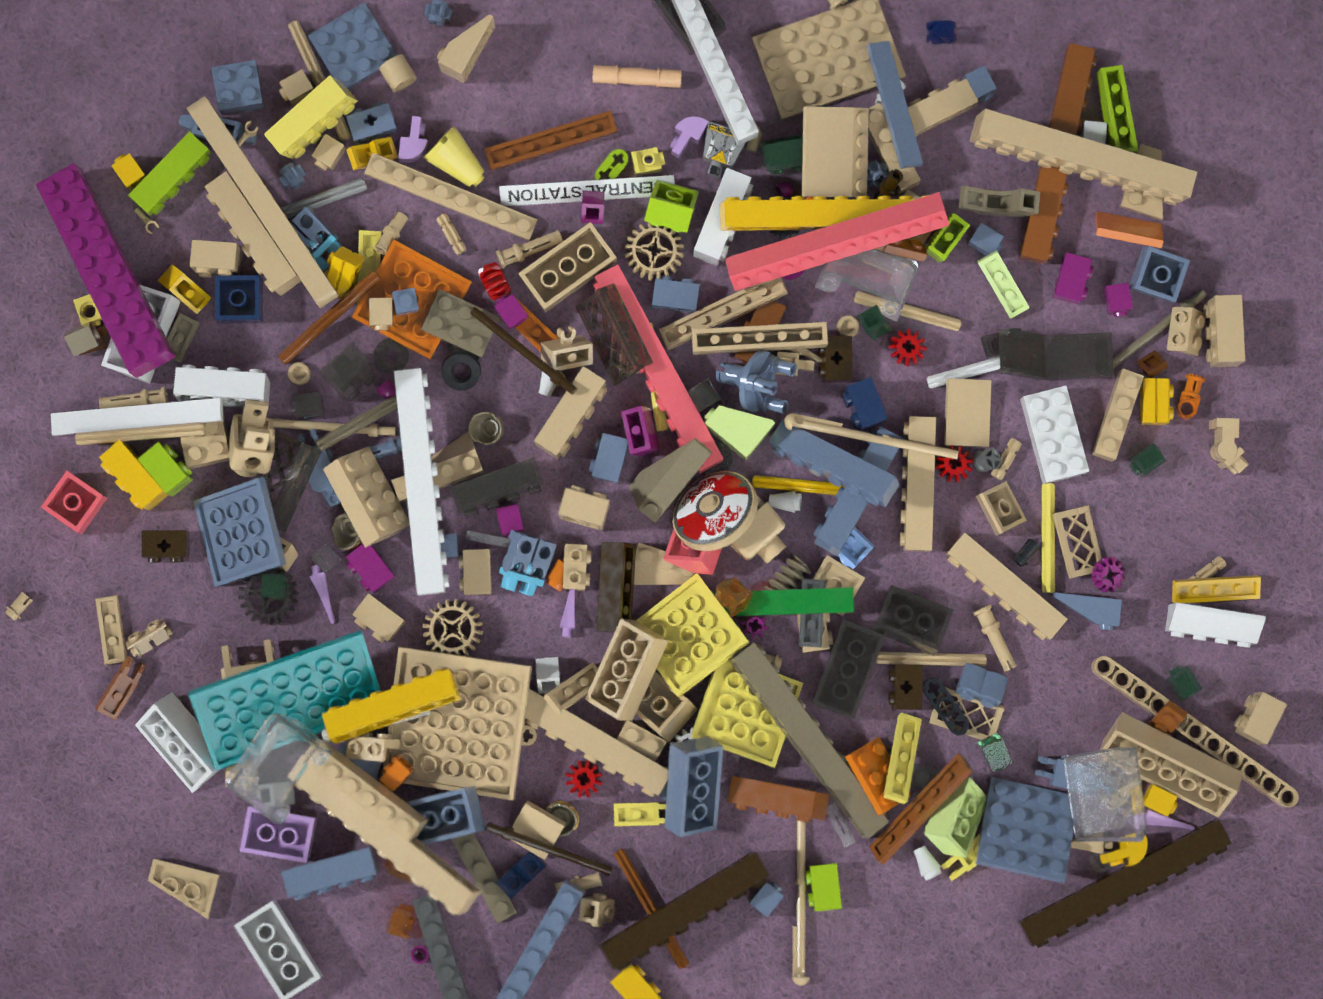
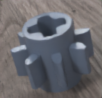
M432 0V4H426L424 14L428 17L429 23L443 26L445 21H450L452 11L448 8L447 2Z
M874 160L868 163V187L874 185L877 189L880 183L888 177V167L884 162L879 164Z
M289 163L279 171L281 177L278 179L285 189L290 187L292 190H295L305 183L303 176L306 173L300 164L295 167L293 163Z

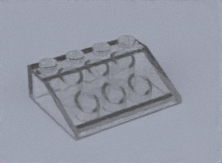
M1116 747L1064 757L1076 842H1141L1148 828L1137 748Z

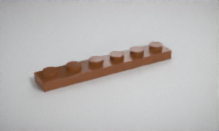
M609 110L494 145L484 150L490 169L493 171L617 133V128L612 112Z
M957 754L869 846L879 863L885 864L973 772V769L963 755Z

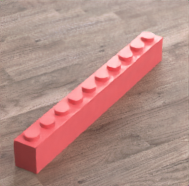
M940 192L733 255L725 258L733 288L735 291L940 229L949 226Z
M619 265L594 276L595 283L593 288L598 296H603L605 300L603 306L607 314H612L616 322L613 324L619 335L623 333L626 339L624 345L629 354L633 353L637 361L634 363L640 374L644 372L648 380L645 381L650 393L655 392L658 398L656 404L661 412L665 411L669 419L666 422L672 432L676 431L679 437L677 439L679 447L696 438L712 451V454L697 471L699 474L723 462L724 458Z

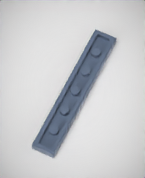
M889 41L869 43L866 47L900 169L919 167L923 164L890 43Z

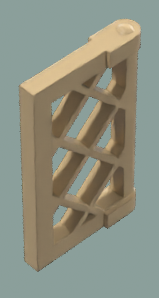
M1089 505L1052 514L1069 579L1091 574L1094 567L1088 564L1091 555H1095L1096 563L1102 559ZM1084 513L1086 526L1076 520L1079 514ZM1062 518H1067L1071 521L1066 531L1064 530ZM1074 523L1084 529L1079 539L1069 533ZM1087 532H1089L1092 548L1082 542ZM1067 536L1077 542L1072 552L1069 549ZM1080 545L1089 550L1085 561L1075 555ZM1072 558L1082 563L1080 570L1075 571Z
M945 687L950 695L957 697L958 700L955 703H960L965 713L964 716L967 717L972 726L965 735L993 743L1005 706L999 704L998 707H993L992 709L996 710L995 715L988 720L981 702L974 699L968 700L977 703L979 707L967 713L961 702L964 699L955 692L956 690ZM938 692L936 701H937L940 697H943V696L945 695V693L943 692V693L940 695L939 692ZM942 701L939 705L940 711L945 709L948 713L947 708L952 706V703L946 706L944 701ZM933 707L929 723L948 729L944 721L937 719L938 713ZM980 709L986 721L974 727L969 714ZM986 723L990 727L988 735L976 731L978 727ZM955 724L953 730L958 729L961 731L963 727Z

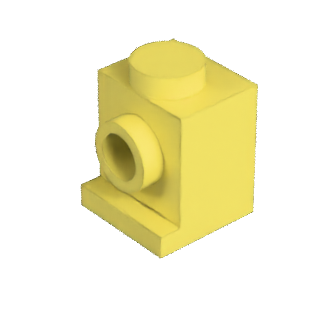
M657 147L631 152L636 177L661 172V165H665L663 152H658ZM646 157H651L653 161L652 163L648 164L644 161V159Z

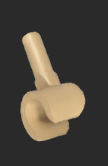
M248 121L245 124L244 133L237 142L239 147L242 146L246 139L257 134L258 126L254 131L247 129L252 121Z
M139 208L134 210L145 224V229L149 234H152L148 230L149 224L153 223L159 229V225L155 221H150Z

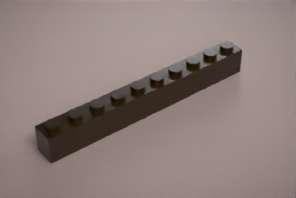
M1214 819L1145 855L1137 864L1124 866L1019 920L1018 923L1029 945L1040 948L1049 943V938L1055 935L1059 938L1069 933L1068 928L1074 925L1078 928L1089 922L1088 918L1096 914L1097 917H1100L1109 912V907L1115 904L1119 907L1129 901L1128 897L1134 894L1137 897L1149 891L1147 887L1153 884L1160 886L1169 881L1167 877L1175 873L1176 876H1179L1188 871V866L1194 863L1198 866L1208 861L1207 856L1213 853L1215 855L1224 853L1228 850L1227 846L1232 843L1220 820Z

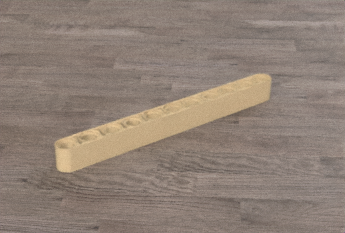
M203 96L188 106V112L319 308L321 309L339 297L207 97Z
M1107 656L1098 657L1091 664V669L1096 676L1152 716L1158 713L1153 709V702L1156 699L1160 700L1163 706L1169 701V699ZM1101 660L1105 661L1108 665L1105 673L1098 670V663ZM1119 673L1124 674L1126 677V683L1123 686L1118 685L1116 682V677ZM1138 686L1144 689V696L1141 699H1138L1134 694V690ZM1187 714L1185 719L1175 728L1174 731L1210 757L1242 772V780L1277 805L1292 807L1297 804L1299 795L1294 788L1190 714ZM1193 725L1199 729V735L1196 738H1193L1189 733ZM1212 738L1218 744L1215 751H1211L1208 748V742ZM1229 752H1233L1236 756L1233 764H1229L1226 760ZM1247 765H1251L1254 768V774L1251 777L1245 774ZM1266 778L1272 780L1273 784L1270 790H1266L1263 786ZM1284 791H1288L1291 795L1288 803L1282 801Z

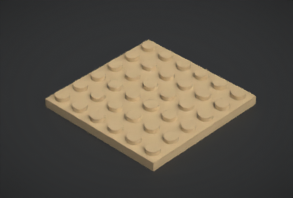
M400 646L398 648L394 685L407 684L416 677H427L432 675L434 671L445 668L454 674L461 700L430 710L428 715L389 725L388 734H391V739L400 740L399 749L386 748L383 769L390 762L394 764L392 759L400 754L415 769L403 782L404 784L449 791L475 786L477 795L514 800L532 666Z

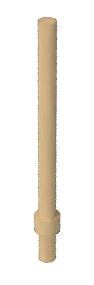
M272 419L274 428L312 430L315 428L316 431L331 432L344 425L343 423ZM371 423L355 433L368 434L369 437H378V435L396 436V427H385Z

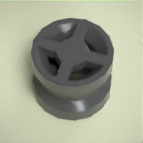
M987 448L974 453L973 465L978 472L982 473L999 468L1001 457L995 448Z

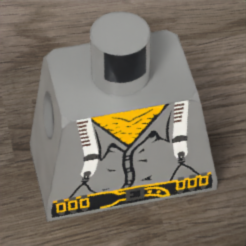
M712 122L708 123L703 161L710 163L707 174L720 178L723 167L733 169L747 142L737 146L730 128Z

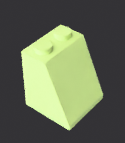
M719 406L717 409L712 408L704 417L708 431L744 461H746L775 424L771 419Z

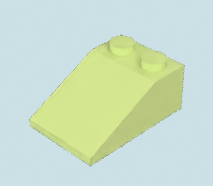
M967 777L931 815L929 822L926 824L924 834L943 854L967 858L985 809L987 795L970 777Z

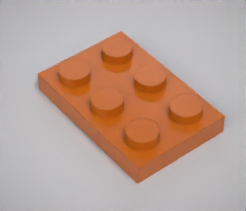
M880 737L873 739L845 756L878 816L900 803L884 798L891 756Z

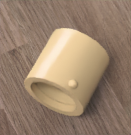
M403 54L389 59L379 68L392 92L404 89L417 79Z

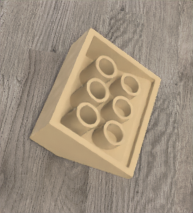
M803 107L802 196H867L869 108Z

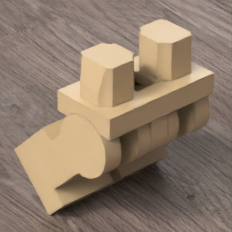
M1215 418L1210 420L1209 430H1214V445L1210 450L1211 457L1219 462L1217 465L1221 469L1228 468L1233 475L1240 473L1249 463L1241 456L1245 451L1241 447L1237 448L1234 443V439L1239 438V418Z

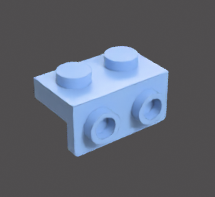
M854 527L838 556L845 566L854 569L875 545Z

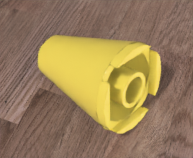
M455 126L424 156L429 163L468 187L472 184L476 187L485 178L482 175L484 169Z

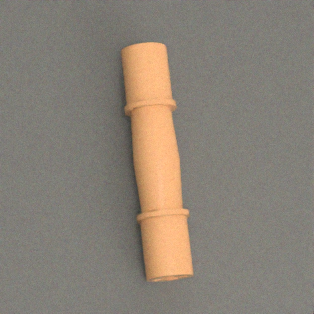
M594 65L593 83L656 85V88H680L682 70L660 68L653 70L645 68H620L618 65Z

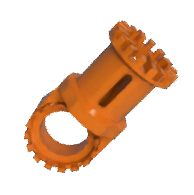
M1186 374L1185 390L1181 392L1180 400L1176 407L1177 415L1182 419H1191L1197 413L1201 399L1199 395L1201 386L1206 378L1200 375ZM1188 403L1192 406L1193 411L1190 415L1182 413V404Z

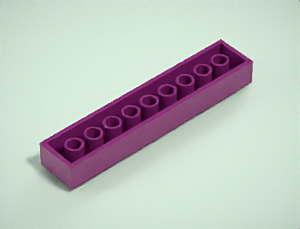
M73 163L37 183L38 191L128 372L135 378H139L175 358L176 356L83 170Z

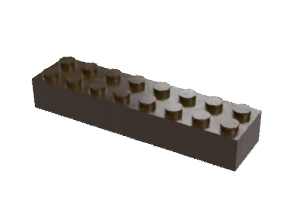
M750 852L602 942L598 947L610 968L622 971L632 965L630 963L632 959L637 957L640 960L651 953L649 949L656 945L660 948L670 942L669 937L676 934L679 936L690 929L688 927L689 924L693 922L699 924L709 918L707 913L712 910L719 912L728 906L727 901L730 899L738 900L748 894L746 890L751 886L756 889L767 882L765 878L769 876V873L758 854Z

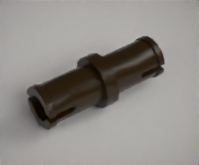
M900 170L890 171L888 177L880 183V189L874 195V199H878L879 196H892L896 193L897 186L903 179V174Z

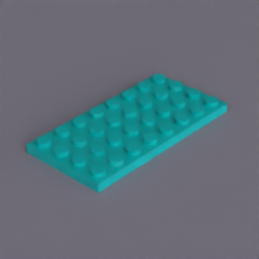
M359 630L188 691L215 770L217 771L319 734L326 729L322 714L328 712V709L335 706H346L354 699H365L370 697V694L381 690L363 634Z

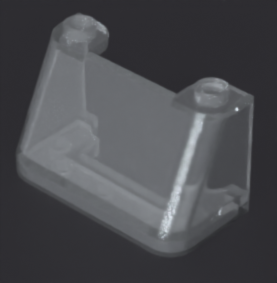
M871 249L824 264L815 287L826 292H834L840 286L841 281L883 298L880 304L881 313L887 318L898 321L917 275L918 264L914 259Z
M273 714L265 721L227 777L226 786L268 819L281 825L288 817L290 810L289 805L284 802L285 798L307 766L317 767L324 764L332 750L301 721L282 714Z

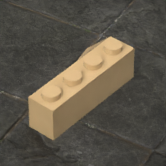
M468 432L432 456V463L436 462L437 476H434V485H439V489L484 473L473 440ZM405 475L391 480L400 503L407 501Z

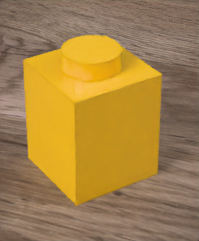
M130 153L127 155L123 154L114 160L115 163L112 165V168L129 191L146 177Z
M1150 784L1140 804L1168 817L1169 813H1174L1178 802H1176L1177 796Z

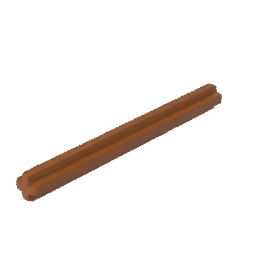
M371 271L278 355L281 362L288 364L379 283L382 279L376 271Z
M622 848L616 851L614 857L647 914L657 910V905L625 849ZM671 935L669 937L670 942L665 944L677 967L683 969L689 965V961L674 935Z

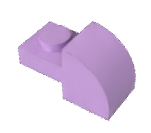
M412 116L410 138L401 137L398 159L402 163H411L419 160L428 149V140L421 139V137H425L426 124H422L421 117Z
M688 117L681 120L675 127V132L680 134V137L675 136L670 145L672 148L671 155L679 159L689 141L698 145L708 127L709 121L701 117Z

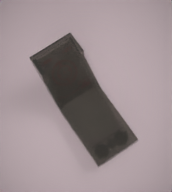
M1021 328L999 329L1000 374L1045 381L1114 377L1112 332L1043 335L1021 331Z

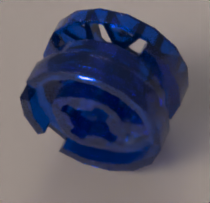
M939 20L926 23V29L928 30L926 42L930 43L932 41L933 45L956 42L957 35L954 33L956 22Z

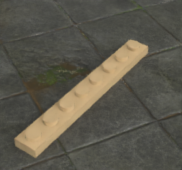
M372 153L364 173L379 181L528 241L537 222L535 218L375 153Z

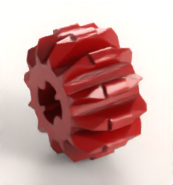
M488 263L479 269V277L492 300L496 301L502 296L511 293L510 285L498 263Z
M907 329L905 336L900 330L898 331L899 338L895 336L891 338L895 344L889 345V349L896 351L890 356L891 358L899 356L896 362L898 365L902 362V359L905 360V367L909 366L910 359L914 365H917V358H924V355L919 351H926L927 347L920 346L925 341L924 338L916 339L919 335L918 331L911 336V329ZM906 343L913 347V350L911 349L909 353H906V349L902 348Z
M953 445L949 446V449L954 450ZM962 446L957 448L959 452L956 460H958L957 464L960 463V467H956L954 470L951 468L952 465H949V461L952 462L954 459L941 456L936 457V460L942 464L936 465L935 468L936 470H944L939 474L940 478L948 474L946 479L948 483L952 480L953 476L956 483L960 482V476L966 480L968 476L965 471L972 472L973 468L966 466L973 463V459L966 460L965 458L970 452L966 451L962 455Z
M578 760L579 769L577 770L574 765L569 766L575 773L566 772L565 776L572 777V780L565 782L566 786L574 784L575 786L570 789V793L575 792L578 788L577 797L581 798L582 792L585 790L588 798L591 796L590 788L593 792H598V789L593 785L594 783L602 785L603 782L595 780V777H601L603 774L602 772L593 773L598 768L597 764L590 770L589 760L586 761L585 768L582 767L581 760ZM582 772H586L587 777L590 778L589 784L586 782V785H581L578 775L582 776Z

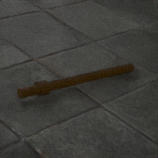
M474 307L471 310L470 314L548 375L551 382L556 386L560 385L571 395L575 394L578 388L569 382L562 372L554 370L478 308Z
M491 822L486 824L485 830L500 835L501 839L509 842L513 840L605 875H611L612 867L515 832L514 828L502 827Z

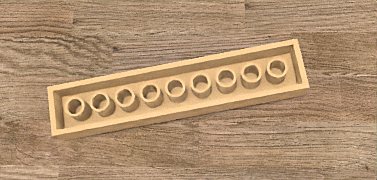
M988 109L983 110L976 116L969 141L975 143V147L980 149H988L989 147L996 149V153L1008 156L1013 154L1021 161L1030 162V160L1038 162V165L1041 167L1051 168L1053 166L1059 168V172L1065 174L1077 173L1080 174L1082 179L1090 181L1097 179L1101 181L1102 185L1109 187L1117 185L1122 187V190L1125 192H1141L1143 197L1149 199L1161 198L1164 199V203L1169 205H1176L1191 197L1197 175L1196 171Z

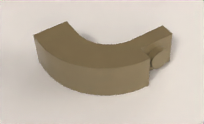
M962 186L960 189L959 209L974 211L975 214L1002 217L1036 215L1039 212L1040 192L1022 188L1012 191H993Z

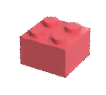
M66 471L41 508L75 532L83 534L108 498L73 473Z

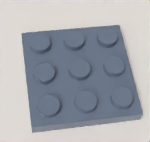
M365 2L308 35L332 77L342 81L347 89L380 71L379 68L383 63L397 56Z

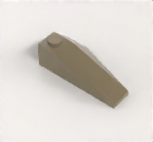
M694 438L674 452L644 468L629 486L637 508L656 523L712 454V451Z

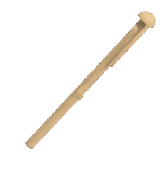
M795 413L788 414L784 419L785 427L789 430L794 426L957 459L959 451L892 438L885 434L877 436L863 431L843 428V423Z
M797 821V878L795 880V885H798L797 927L793 926L792 979L799 986L807 984L810 978L805 977L806 822Z

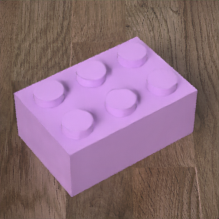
M248 806L240 852L308 863L310 862L317 817Z

